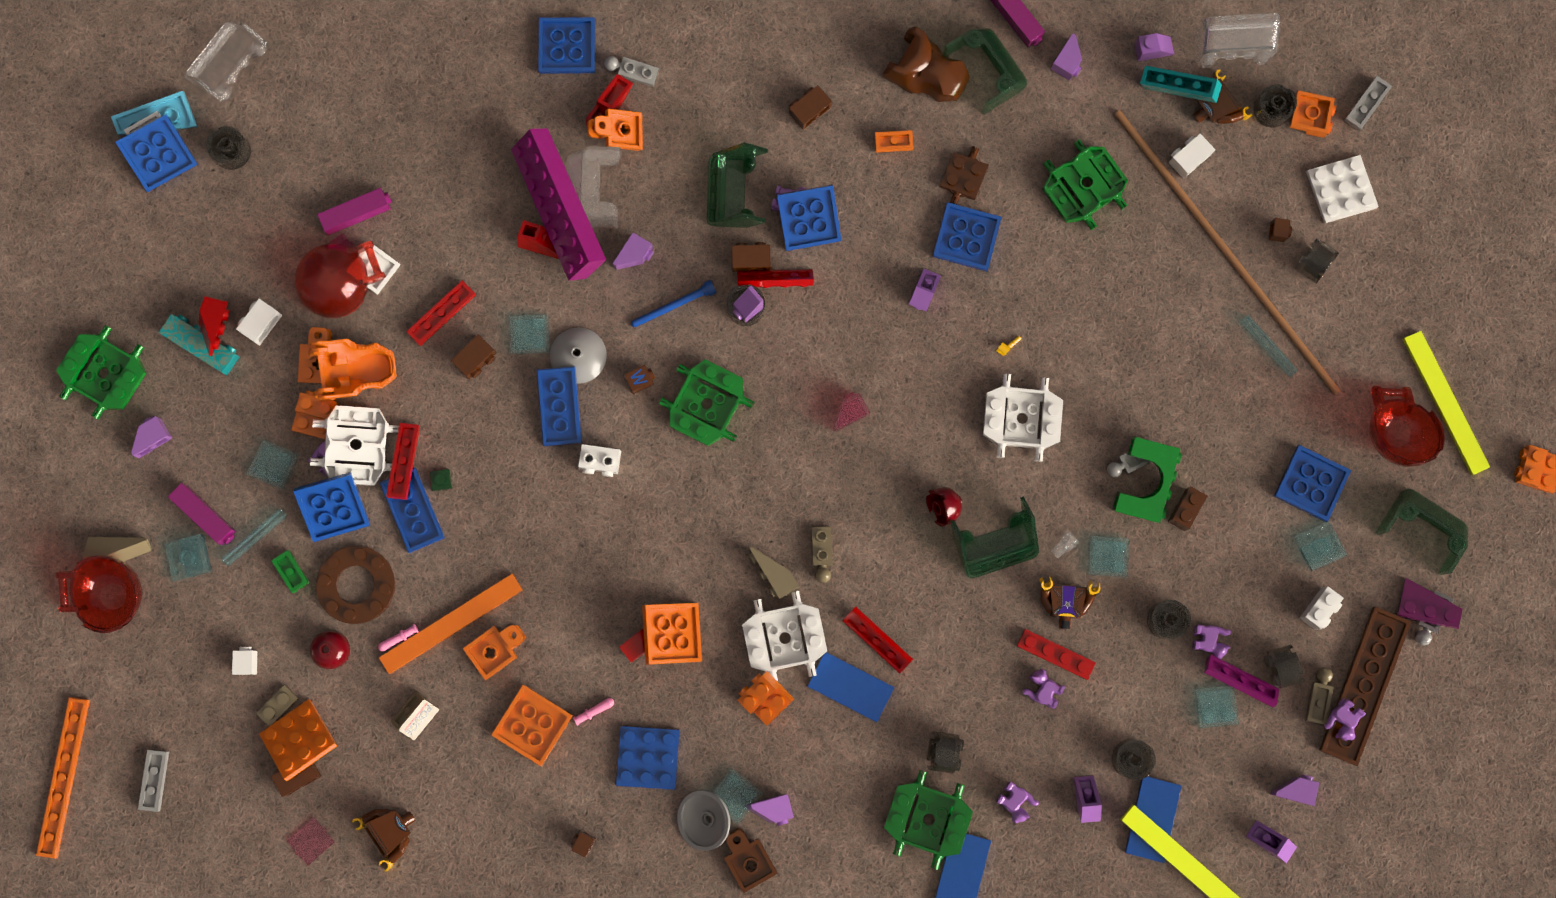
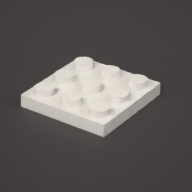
M1361 155L1306 171L1324 224L1379 207Z

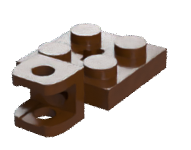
M737 828L728 834L726 841L732 853L725 856L724 859L743 893L778 874L759 838L750 842L741 828ZM735 836L740 837L738 842L733 841ZM748 860L756 862L754 870L745 868Z

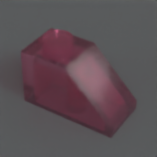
M852 392L844 396L845 400L841 403L833 428L835 432L870 414L860 392L857 394Z

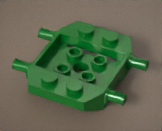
M1079 139L1074 145L1080 153L1072 160L1056 168L1050 159L1043 163L1050 176L1042 190L1066 223L1083 221L1090 230H1093L1097 227L1091 218L1093 213L1111 201H1115L1121 210L1128 206L1121 197L1128 179L1105 147L1090 146L1086 148ZM1061 178L1064 179L1068 187L1077 197L1078 201L1082 204V209L1077 204L1075 199L1072 197L1070 192L1067 190L1065 185L1062 183V181L1060 180ZM1089 179L1091 186H1083L1082 180Z
M107 325L103 327L98 335L79 334L56 369L65 384L59 397L66 400L72 391H77L97 403V407L91 416L98 420L104 410H123L147 374L140 358H138L144 347L137 344L130 354L107 342L108 339L106 338L112 330ZM98 347L99 350H98L97 353L94 355L92 361L90 362V364L88 365V367L86 368V370L83 372L81 378H80L79 381H78V380H77V377L79 376V374L81 373L82 369L84 368V366L86 365V363L88 362V360H89L90 357L92 356V354H93V352L95 351V349ZM103 368H107V377L100 378V370Z
M706 359L692 369L679 364V368L676 371L686 375L687 379L675 402H670L663 397L659 402V405L670 411V428L706 446H710L724 437L734 442L737 435L726 429L739 404L752 408L755 402L743 395V378ZM698 379H701V380H703V381H705V382H707V383H709V384H711V385H713V386H715V387H717V388H719V389H721V390H723V391H725V392L731 394L732 397H729V396H727V395H725V394H723V393H721V392H719V391H717V390H715V389H713V388H711V387H709V386H707V385H705V384L699 382ZM710 399L712 401L711 408L704 409L701 406L702 401ZM682 410H684V411H686V412H688V413H690V414H692V415H694V416H696V417H698V418H700V419H702V420H704V421H706V422H708V423H710V424L716 426V428L713 427V426H711V425H709V424H707V423H705V422H703V421H701V420H699V419H697V418H695V417H693V416H691V415H689V414H687V413H685V412H683Z
M919 770L915 783L897 786L884 828L896 840L892 854H897V856L901 857L905 844L934 853L930 867L934 868L935 866V869L939 870L938 868L943 857L960 854L973 811L961 797L965 785L961 784L960 787V784L957 783L954 794L951 796L925 787L924 781L927 772ZM916 794H918L919 797L912 815L908 831L906 833L904 832L906 824L914 803ZM952 806L953 810L951 813V817L945 832L942 845H940L939 843L942 837V833L948 818L950 808ZM926 814L934 816L935 822L932 825L924 823L923 819Z

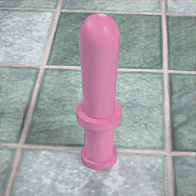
M414 623L412 624L413 626L406 630H400V633L379 643L378 649L384 652L402 640L406 641L407 637L419 632L418 627Z
M607 698L589 710L585 709V712L573 717L575 723L578 726L587 719L591 720L592 716L611 708L614 705V700Z

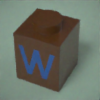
M645 365L624 374L633 394L654 385L653 379H655L651 368L647 369Z

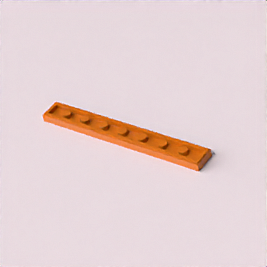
M511 574L383 654L379 659L388 674H391L523 591L515 576Z
M74 697L68 698L36 856L54 859L58 857L90 700Z

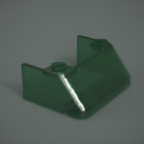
M980 28L969 30L945 46L943 55L946 57L965 45L970 48L981 47L1001 75L996 81V88L1000 94L985 103L982 111L984 115L1025 89L1027 85L1025 75L992 29Z
M744 142L711 155L708 165L707 223L710 226L749 228L766 223L765 218L754 216L752 210L745 209L746 174L754 170L756 156L768 153V149Z
M1413 489L1402 490L1375 533L1377 535L1388 533L1397 518L1403 521H1412L1417 516L1449 536L1447 546L1451 552L1438 571V574H1451L1468 547L1467 524Z
M1024 496L1020 497L1022 511L1014 513L1009 518L1008 527L973 538L970 531H959L955 521H950L954 542L964 571L969 578H977L1031 560L1038 555L1039 545L1035 517Z

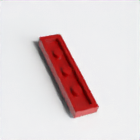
M813 269L737 271L738 288L743 287L747 289L750 286L763 288L814 286Z
M462 280L406 332L421 347L472 300L476 294Z
M399 424L387 498L407 500L420 431L419 425Z
M856 606L843 619V622L899 674L912 662L913 658Z
M1024 629L1017 644L1018 648L1085 680L1089 679L1096 662L1027 629Z

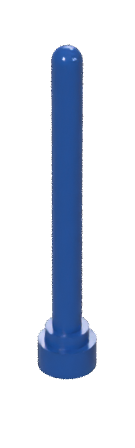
M711 280L704 282L700 289L632 320L631 326L637 327L703 295L712 296L716 294V290Z

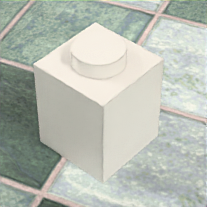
M239 647V651H233L232 675H257V651H253L252 647Z

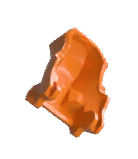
M349 339L317 341L311 343V349L308 351L309 356H318L322 388L314 391V396L318 400L357 396L362 390L367 388L381 389L396 378L393 351L375 342L368 345H359Z

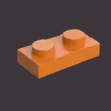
M912 130L875 132L876 153L913 151Z

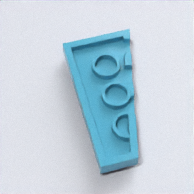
M183 91L111 116L118 135H127L124 131L126 128L156 111L161 116L167 114L176 129L197 127L192 110Z

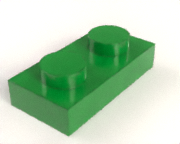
M290 550L271 560L291 593L297 592L310 583Z

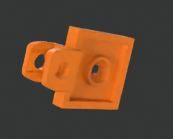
M606 109L605 116H597L587 122V134L591 138L605 139L606 148L641 151L643 150L642 113ZM622 125L624 126V129H627V132L624 134L620 130V128H622Z
M312 327L309 330L308 344H300L298 382L321 384L320 370H317V367L314 366L318 356H309L308 351L311 349L312 342L332 341L330 329Z
M494 625L464 647L463 650L484 680H488L518 658L513 649L520 645L526 636L518 625L508 626L501 632ZM513 632L516 633V638H515V639L512 638V633H513ZM487 648L495 649V656L493 658L486 656L488 653Z

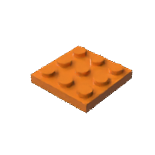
M698 603L642 605L646 665L702 662Z
M522 685L491 736L539 766H542L573 715L529 687Z
M309 699L259 733L283 779L286 781L337 747L325 723Z

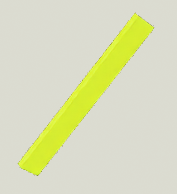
M1422 331L1402 339L1471 476L1490 468Z
M1132 804L1120 820L1206 896L1209 898H1240L1135 805Z

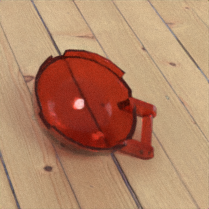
M368 241L353 248L343 244L327 243L319 245L306 253L299 262L295 272V288L301 302L311 312L325 318H340L356 311L364 302L363 299L368 290L367 285L386 277L385 273L381 271L374 253L373 242ZM364 251L367 253L374 275L369 277L366 266L359 256V253Z
M1373 386L1371 394L1375 409L1370 419L1369 435L1376 451L1387 461L1403 467L1422 466L1436 459L1439 452L1444 448L1445 435L1442 424L1433 410L1428 412L1421 405L1415 404L1410 387L1393 389ZM1384 396H1402V399L1385 400Z
M106 555L91 556L77 562L78 565L73 571L56 572L60 594L58 611L76 612V616L84 623L82 626L93 632L110 633L126 626L139 610L142 601L141 582L133 568L120 559ZM67 578H71L70 597L72 605H69Z

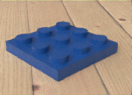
M595 17L539 18V74L595 73Z
M167 114L115 142L147 192L198 165Z
M832 184L776 194L786 251L842 241Z
M947 202L933 257L987 272L1002 217Z
M1298 445L1274 497L1324 522H1328L1351 470Z
M351 472L294 488L293 492L313 542L370 526L369 518Z
M621 726L616 786L675 790L680 730Z

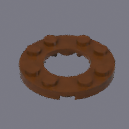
M351 546L336 551L326 559L317 576L316 591L321 606L330 616L344 623L361 624L377 618L387 609L394 595L395 578L389 562L380 553L367 547ZM352 566L365 567L374 578L375 586L373 593L366 601L359 604L347 603L340 597L337 591V581L340 574Z

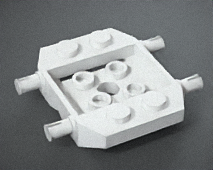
M1003 374V385L986 393L983 436L998 446L996 456L1000 458V455L1001 458H1005V447L1013 446L1033 448L1036 450L1034 461L1043 462L1044 449L1060 442L1063 400L1048 390L1049 378H1041V388L1033 390L1011 387V374ZM1006 398H1007L1006 420H1005V433H1004V435H1003L1004 415H1005V403H1006ZM1040 402H1043L1040 439H1037ZM1018 414H1025L1027 422L1024 424L1017 421Z
M336 405L328 419H313V428L326 429L324 457L322 459L310 458V466H322L328 478L351 472L356 485L370 486L376 484L383 471H391L392 463H386L385 461L386 433H398L397 429H399V426L389 425L380 409ZM337 426L361 427V428H375L376 430H372V429H358V428H344V427H337ZM352 440H359L361 448L358 450L352 449L350 442ZM335 460L374 463V466L335 463Z
M796 591V596L795 592L791 593L793 606L765 612L761 599H758V604L757 600H754L756 612L742 624L750 666L762 671H768L777 681V670L803 664L807 666L809 677H812L811 669L813 676H816L815 661L827 652L819 609L804 605L801 602L799 591ZM798 615H800L806 647L808 651L807 654H805L799 621L797 617ZM762 623L766 625L773 661L769 659ZM784 632L789 633L791 636V640L787 644L781 643L779 639L780 635Z

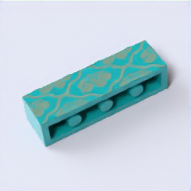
M1145 66L1140 84L1148 90L1217 103L1222 87L1218 79Z
M171 314L158 333L227 376L240 358L235 354L237 350L228 344L225 347L220 344L219 349L214 350L213 356H209L200 327L196 324L192 327L188 324L190 320L180 314L178 317Z

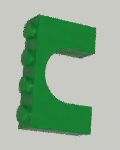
M1132 436L1128 455L1153 462L1159 470L1160 482L1153 493L1144 497H1137L1117 491L1113 511L1160 523L1161 519L1164 520L1167 509L1164 507L1166 501L1170 500L1172 493L1170 485L1176 479L1177 471H1175L1176 464L1180 463L1182 453L1180 448Z

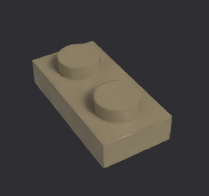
M283 685L256 714L270 726L299 698L286 685Z

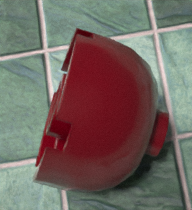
M948 487L929 490L930 495L926 496V504L929 512L933 509L937 520L934 522L940 527L955 522L962 510L961 497Z
M324 631L318 634L310 645V656L313 662L324 669H336L342 666L350 655L348 639L337 631Z

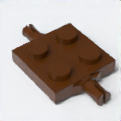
M972 146L969 156L953 152L940 184L941 188L953 194L950 201L952 204L954 202L957 205L960 197H967L975 200L989 167V164L976 159L980 150L978 147L975 150V146Z

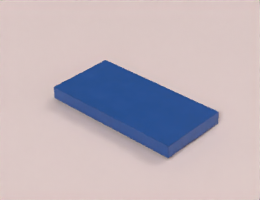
M576 367L538 369L537 381L543 446L582 443Z
M416 468L412 470L407 500L387 498L389 479L380 482L408 553H412L445 538Z
M827 652L822 656L816 668L817 675L812 676L807 686L875 722H878L895 688Z
M1143 775L1135 806L1169 836L1172 831L1181 785ZM1130 829L1125 853L1162 863L1165 862V859Z
M966 833L960 854L945 857L935 898H977L991 840Z

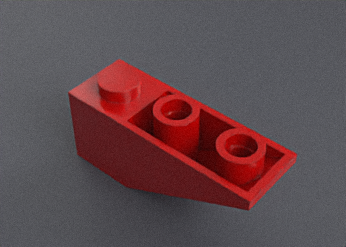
M523 220L517 236L518 247L559 259L546 228Z
M204 296L199 311L198 323L208 354L213 356L214 350L219 349L221 341L219 335L224 334L225 324L223 323L228 321L230 310H227V301Z

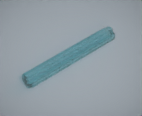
M1249 315L1241 320V324L1289 377L1298 371L1293 363Z
M278 509L224 555L222 561L227 566L233 564L287 517L286 513Z

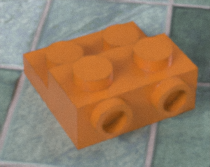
M1298 90L1295 96L1289 128L1306 131L1307 135L1324 138L1332 130L1333 123L1330 121L1331 116H1334L1336 105H1334L1335 98Z
M312 391L300 392L291 431L326 440V429L313 428V419H328L335 406H340V404L335 402L336 398L318 400Z
M1533 445L1524 446L1519 453L1520 465L1516 467L1514 472L1516 477L1515 483L1553 494L1556 488V455L1548 453L1546 449Z
M768 671L763 675L759 673L751 680L753 685L750 688L745 686L738 693L741 697L737 700L750 714L754 712L766 726L794 700Z

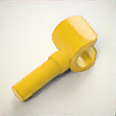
M1017 336L1008 345L1002 342L996 351L1002 356L1006 355L1021 340V337Z

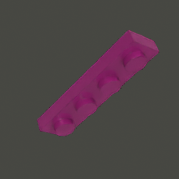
M1213 655L1207 658L1204 673L1271 707L1277 705L1280 689Z

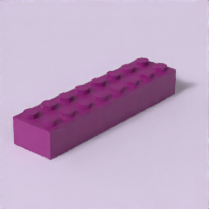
M548 128L529 129L511 149L512 154L568 281L586 279L606 261V258Z

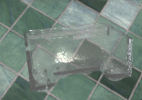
M1277 13L1214 16L1205 19L1193 37L1196 65L1208 68L1212 67L1219 58L1233 60L1237 57H1244V59L1253 58V62H1257L1258 65L1267 64L1278 49L1280 15Z
M229 20L189 67L184 78L213 99L222 102L228 99L232 93L229 83L232 84L237 79V73L249 64L248 59L251 56L256 57L258 55L260 57L264 54L268 43L245 23Z
M589 146L569 154L565 159L566 171L587 218L594 228H620L617 206L612 202H599L601 166L616 165L622 159L620 147Z

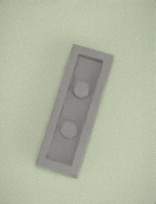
M1376 76L1344 121L1360 131L1392 86L1379 76Z
M147 750L138 810L160 812L169 757L168 751Z

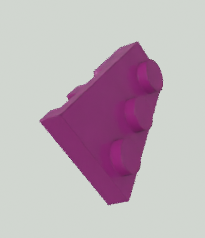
M1407 578L1405 579L1398 612L1399 617L1459 629L1462 608Z

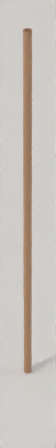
M1120 110L1114 114L1328 388L1334 395L1341 390L1128 119Z

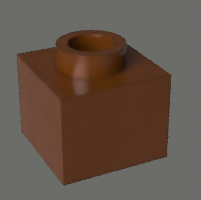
M1273 219L1270 223L1269 240L1284 242L1288 237L1290 238L1292 233L1290 220Z
M583 831L579 835L575 834L571 845H573L571 851L586 858L596 838Z

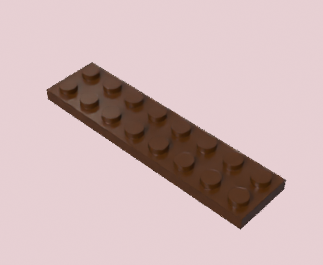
M1376 606L1372 608L1335 706H1338L1341 699H1348L1355 704L1349 708L1351 712L1354 709L1360 708L1366 714L1359 719L1357 726L1354 728L1356 735L1354 740L1344 741L1336 738L1339 729L1343 725L1335 721L1332 728L1326 730L1319 751L1354 766L1359 765L1411 621Z

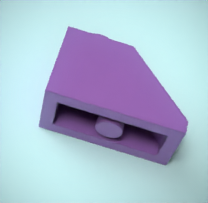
M1158 33L1138 36L1134 43L1138 61L1174 55L1171 37Z
M1075 34L1071 35L1051 67V70L1069 81L1072 76L1077 77L1082 68L1079 66L1082 57Z
M632 233L613 262V267L618 270L641 265L645 260L649 261L654 253L652 251L653 245L637 234Z
M923 269L909 305L918 310L927 311L941 275Z
M752 286L748 287L734 302V315L738 320L743 319L746 323L763 309V299Z
M152 416L145 419L143 424L138 427L131 452L134 457L141 458L172 439L162 419Z
M1302 774L1301 778L1294 777L1272 790L1271 795L1315 806L1319 782L1313 781L1314 777Z
M1094 776L1074 777L1077 810L1081 823L1101 821L1102 803Z
M788 794L746 805L749 811L769 823H777V826L789 823L788 819L794 818Z
M1257 820L1246 836L1286 864L1297 848L1288 838Z

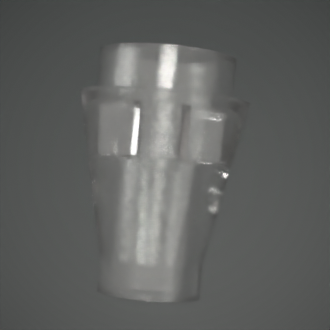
M1068 531L1061 535L1050 551L1059 558L1077 547L1076 544L1079 541Z

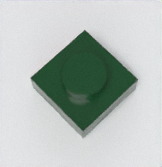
M449 469L430 472L432 491L452 489Z

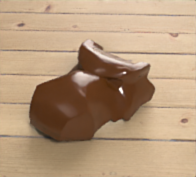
M918 27L909 28L904 36V40L909 43L907 50L899 64L889 62L882 76L909 93L920 94L922 92L931 96L937 102L957 101L970 79L965 64L961 60L948 58L943 55L940 48L930 41L925 32Z

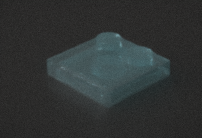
M548 315L510 316L511 354L550 353Z
M263 439L247 475L283 490L299 455Z
M1329 521L1293 537L1311 572L1347 556Z
M204 534L194 535L165 544L172 581L176 582L212 572Z
M1090 536L1088 575L1128 577L1129 539Z
M1220 686L1194 689L1199 728L1239 724L1233 687Z
M733 768L713 792L723 800L729 811L730 818L737 824L749 812L746 805L756 802L763 794Z

